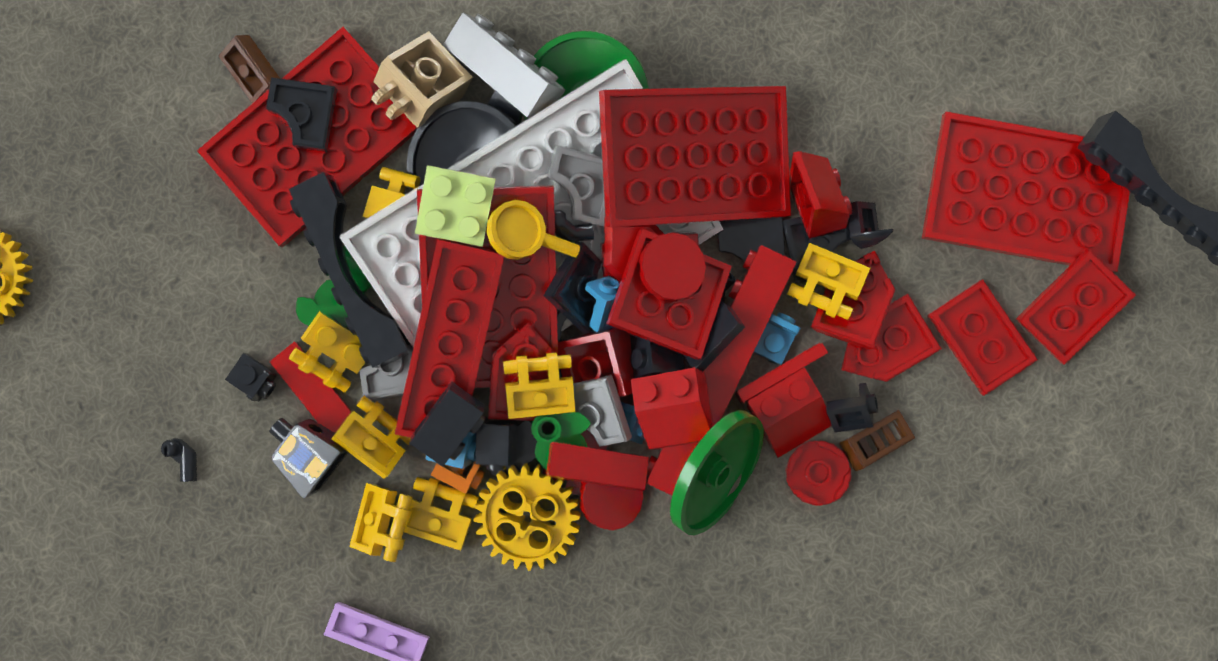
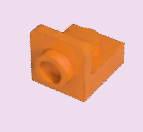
M476 461L468 476L463 475L465 469L448 465L441 466L436 463L431 476L466 494L471 488L477 490L485 472L480 470L483 465L476 464Z

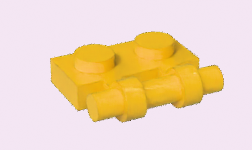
M809 243L796 272L797 276L807 280L806 285L801 287L792 283L787 295L799 299L798 303L804 306L810 304L825 310V314L835 318L837 315L848 320L853 308L841 302L844 296L857 300L870 268ZM816 284L835 291L832 299L813 292Z
M319 311L301 337L305 343L310 345V348L306 354L295 348L290 354L289 359L298 364V369L306 374L311 372L323 379V384L332 389L336 387L346 392L351 385V381L343 377L342 373L348 368L358 374L365 364L359 351V347L362 345L357 334L353 335L349 329ZM322 353L335 360L331 368L318 362V358Z
M546 353V357L527 359V356H516V360L503 361L504 374L518 373V382L505 383L509 419L575 412L572 376L559 378V369L572 367L570 355L557 356V353ZM548 370V379L529 381L528 372Z
M364 395L356 406L366 413L365 416L361 417L355 411L351 412L331 439L384 479L388 477L406 451L396 441L401 439L409 445L411 438L395 435L397 420L383 410L385 406L380 402H373ZM375 420L389 430L387 436L372 425Z
M417 477L413 489L424 492L422 501L412 499L410 509L413 511L410 521H406L404 533L461 551L472 518L460 513L463 505L474 508L479 500V496L470 493L465 494L457 489L442 485L440 480L434 478L426 480ZM439 497L452 501L450 510L433 506L434 498Z
M366 483L349 547L369 555L381 556L383 546H385L383 559L396 562L398 551L402 550L405 539L402 536L406 521L411 519L413 510L410 509L413 497L400 494L397 505H394L397 491L376 484ZM394 517L390 533L387 534L390 518Z

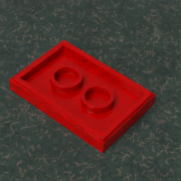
M1086 249L1016 320L1061 364L1065 365L1136 294L1091 250Z
M983 279L928 314V317L982 396H985L1038 360Z

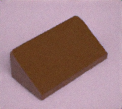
M235 35L219 54V58L251 103L255 102L269 90L271 78L280 79L250 35Z

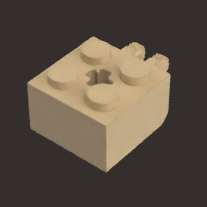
M428 31L388 55L381 62L373 81L380 89L373 94L371 100L376 105H379L390 99L393 104L386 111L389 119L393 120L404 113L419 128L434 111L445 105L458 102L465 94L473 77Z

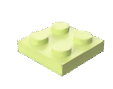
M427 165L415 234L483 247L496 179Z

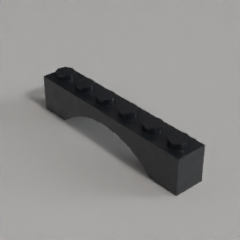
M1115 110L1099 117L1077 148L1085 154V158L1090 163L1100 166L1110 174V178L1114 183L1127 188L1135 195L1134 197L1137 202L1150 207L1159 215V219L1164 224L1178 230L1184 235L1183 238L1187 243L1201 249L1208 255L1209 261L1218 266V212L1206 210L1190 203L1177 194L1161 178L1145 149L1141 131Z
M322 172L290 188L289 191L293 198L290 200L291 207L299 218L302 217L306 225V229H304L305 237L312 247H316L320 258H318L319 267L326 276L330 277L334 285L331 288L332 294L336 302L340 306H344L348 315L345 318L346 324L353 335L357 334L362 346L359 347V351L365 363L371 364L372 368H382L412 353V345L394 318L369 300L351 274L345 257L344 244L340 239V235L343 234L347 204L334 176Z

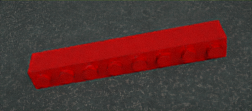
M760 245L757 252L750 250L742 266L747 269L743 281L736 279L728 297L733 299L730 305L742 321L745 328L703 371L706 374L713 426L721 420L797 263L763 245ZM699 442L662 448L657 458L651 455L648 461V478L646 483L672 496L679 475Z

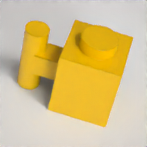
M382 167L379 177L381 180L390 182L388 189L376 186L371 187L363 217L369 218L403 197L406 186L414 189L419 187L420 177Z

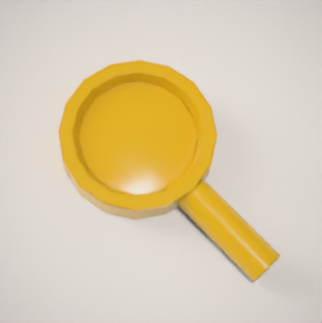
M512 200L503 203L491 213L487 221V236L490 244L497 253L509 259L518 260L528 257L540 249L541 246L575 258L580 251V245L547 234L543 216L536 207L526 201Z

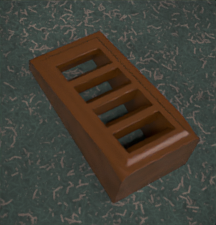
M897 410L874 423L873 427L865 428L839 444L854 471H858L915 439V436L901 412ZM893 422L901 439L896 441L887 425L888 423ZM881 428L890 445H884L876 430ZM867 435L871 437L878 450L876 453L872 451L865 439Z

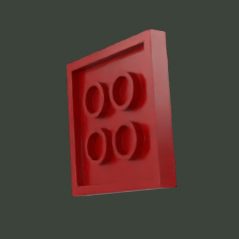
M641 229L637 233L606 324L693 359H702L732 266L704 255L706 264L705 277L696 292L680 300L659 299L647 290L641 281L639 273L641 271L639 263L641 252L647 243L659 235Z

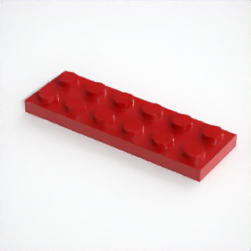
M437 239L395 435L411 438L413 432L451 381L470 395H473L504 261V256L496 251L455 241Z

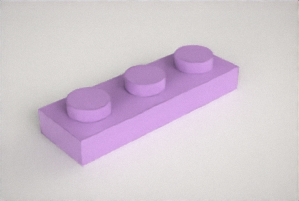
M341 602L335 604L324 632L325 636L390 661H421L430 638L427 635Z

